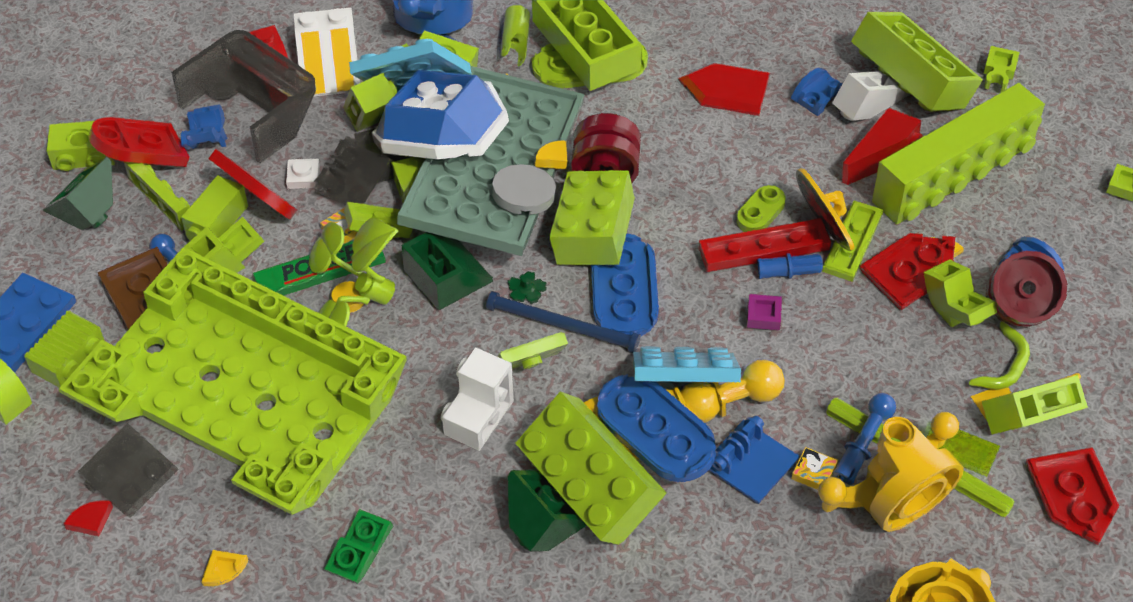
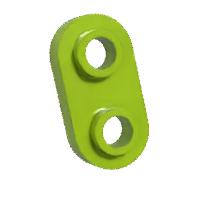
M772 185L760 187L738 211L737 225L739 229L747 232L767 228L785 207L786 195L783 190Z

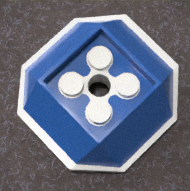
M417 70L385 106L380 123L372 132L374 143L383 153L430 159L456 158L464 154H468L469 157L482 156L507 125L509 119L507 111L491 82L483 81L477 75Z

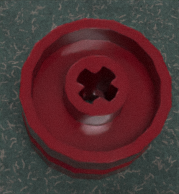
M599 113L588 116L580 121L574 130L571 170L629 171L631 183H633L639 175L641 133L637 125L626 117L612 113Z
M1023 251L1011 255L992 271L986 283V297L995 301L997 313L994 315L1000 321L1013 327L1028 328L1047 321L1060 311L1067 298L1068 283L1063 269L1053 258L1042 252ZM1024 285L1025 289H1030L1031 294L1024 293L1022 286Z

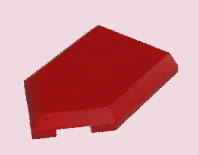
M712 63L679 77L678 80L691 91L701 106L760 116L770 73Z
M909 233L861 264L860 269L899 310H903L927 294L923 272L949 259L954 261L956 237L942 236V238L923 237V234Z
M1093 447L1026 459V464L1050 520L1099 545L1120 505Z

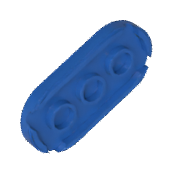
M626 233L619 265H591L593 315L598 326L628 335L637 333L643 336L651 331L657 323L659 315L655 253L648 243L646 245L641 241L640 237Z
M628 374L611 379L600 390L597 404L599 420L623 445L657 475L670 481L686 482L701 477L711 468L716 457L715 439L712 430L656 381H635L633 376L628 377Z

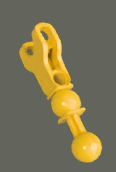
M765 359L756 360L749 364L742 375L741 382H727L720 385L718 382H690L683 387L681 392L678 387L667 391L706 423L714 419L718 412L721 417L726 416L727 403L748 396L750 399L758 402L774 400L783 390L785 379L782 369L776 363ZM597 396L584 403L599 419ZM623 445L633 455V457L636 460H638V457L634 453H632L625 445Z

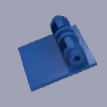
M755 415L752 418L748 417L746 420H743L718 446L714 463L709 471L759 504L796 463L800 456L765 434L762 428L764 426L763 420Z

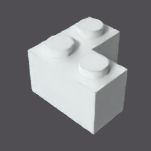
M475 347L468 358L461 360L457 368L456 375L459 379L458 395L452 403L449 402L444 407L441 421L443 422L444 435L480 451L514 399L512 363Z

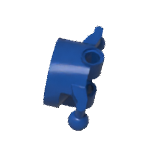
M393 0V15L396 23L406 30L422 34L424 30L434 34H445L461 29L471 21L473 0Z

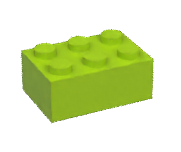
M629 171L567 172L550 234V241L557 265H619L635 199Z

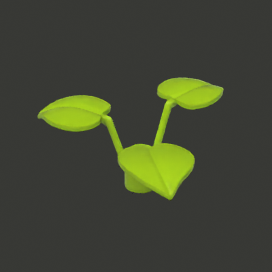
M377 218L368 219L354 238L352 245L354 254L351 257V266L336 256L344 244V231L342 227L334 222H329L324 226L321 236L314 243L310 253V269L317 274L323 273L328 269L331 261L358 276L355 288L361 296H340L337 302L328 300L320 309V314L347 326L350 317V308L347 302H361L368 305L369 301L372 300L386 305L392 299L395 292V283L378 275L369 266L398 232L396 228Z

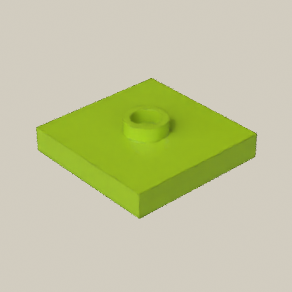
M560 332L501 351L497 357L512 363V369L523 366V369H529L542 364V359L557 355L568 345L565 333Z

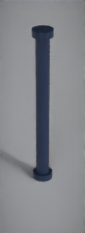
M491 291L487 300V310L494 311L498 309L628 348V352L631 353L636 352L640 343V334L633 333L628 335L500 297V294L495 291Z

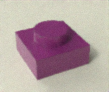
M749 294L747 328L780 330L782 296Z

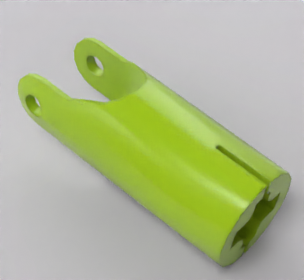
M513 5L506 9L501 45L502 57L508 54L510 48L517 51V66H521L526 59L530 22L529 10L521 5Z

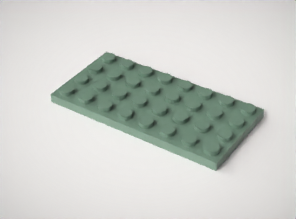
M471 66L472 75H477L483 81L492 83L507 111L509 122L482 156L469 157L468 154H464L456 158L447 159L425 158L398 213L397 224L522 256L539 213L530 214V211H521V214H515L499 206L493 198L492 184L494 176L501 169L510 165L524 164L535 166L537 152L542 146L550 142L566 141L567 145L583 105L584 94ZM540 168L554 178L557 169Z

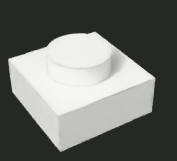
M319 159L288 160L287 189L318 188Z

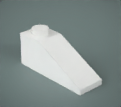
M880 71L848 73L832 104L841 110L840 113L844 118L856 121L870 119L910 94L901 90L898 86L899 83L895 79Z

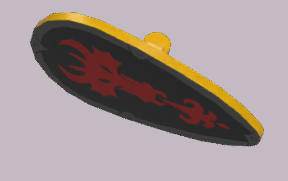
M803 168L796 171L797 183L812 213L817 219H822L828 234L841 247L848 251L855 249L854 243L840 219V216L847 212L843 193L841 191H834L824 195L810 174Z

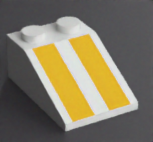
M352 8L294 13L295 38L303 98L349 93L352 86L360 83L359 78L350 74L349 62L358 60Z

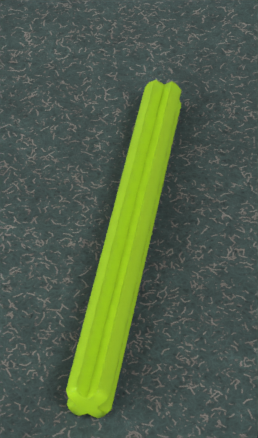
M834 398L829 403L826 412L828 416L858 433L861 432L869 415L839 398ZM882 423L872 439L876 444L884 426ZM891 438L894 441L901 442L896 438ZM964 470L961 479L954 488L1002 517H1006L1010 513L1015 502L1013 498Z

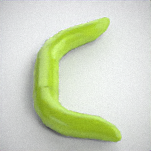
M1001 321L1000 329L1004 336L1015 344L1017 354L1007 374L1004 376L973 378L969 381V385L999 390L1009 388L1015 384L1021 377L1030 357V347L1024 336Z

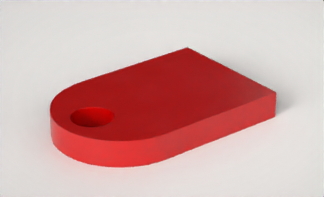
M103 117L93 122L88 137L89 142L97 151L119 161L187 167L190 158L171 123Z
M215 149L208 158L289 220L298 211L288 201L219 150Z

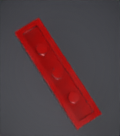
M819 218L699 240L698 248L706 271L711 272L755 264L758 258L786 257L787 253H790L791 256H799L830 250L831 240L822 219Z

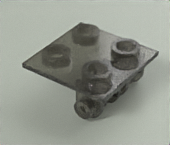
M346 136L344 140L340 139L334 151L337 156H329L333 164L326 162L324 164L325 168L315 178V193L345 206L347 202L364 204L392 159L356 146L357 142L351 137Z
M127 423L78 470V473L86 479L84 485L89 491L94 493L98 490L123 514L131 518L179 469Z

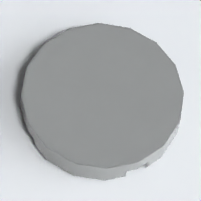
M524 164L510 165L501 169L494 176L492 184L493 198L499 206L512 213L521 214V211H530V214H538L547 210L553 204L556 185L553 178L540 168Z

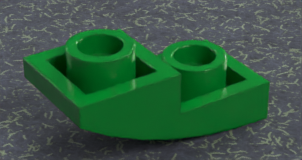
M359 509L346 537L339 538L327 562L325 571L358 584L365 576L392 530V522Z

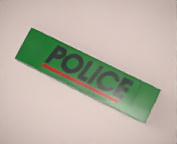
M353 241L344 243L336 254L339 259L351 266V257L354 254L352 248ZM383 251L380 252L369 267L386 263ZM310 255L254 272L253 276L256 283L284 296L352 273L331 261L330 266L325 272L317 274L310 269Z

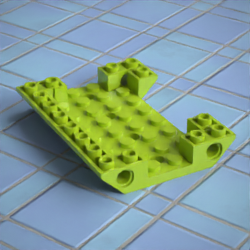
M183 247L143 292L147 304V309L115 346L101 340L61 385L59 391L115 422L143 415L237 464L241 468L231 479L232 484L291 515L310 508L315 504L391 401L407 361V356ZM159 344L164 346L160 352H147V349L152 345ZM209 372L219 374L216 380L208 382L202 380V377ZM263 401L275 403L272 409L260 410L258 408V405ZM323 429L333 432L330 438L319 440L314 436Z

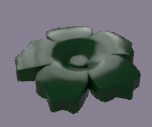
M527 271L525 274L520 275V279L511 277L508 280L509 290L513 291L509 295L514 301L524 302L526 298L530 304L537 303L539 298H541L540 292L547 290V282L541 279L535 280L534 272Z

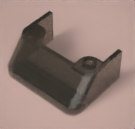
M244 30L229 32L171 72L178 104L182 109L204 94L215 100H227L237 93H241L268 112V114L250 126L255 158L260 164L297 136L316 93L315 78L311 73Z

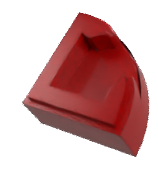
M107 500L86 503L68 516L64 526L66 530L99 537L113 509L111 501Z

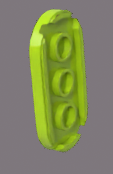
M552 44L542 47L541 52L534 55L532 70L536 79L541 83L558 88L585 86ZM643 45L641 46V70L611 83L629 81L644 72L648 63V53Z

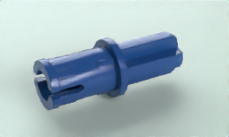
M787 253L786 257L758 258L757 268L759 279L788 276V279H792L793 275L820 273L823 269V262L819 254L791 256L790 253Z

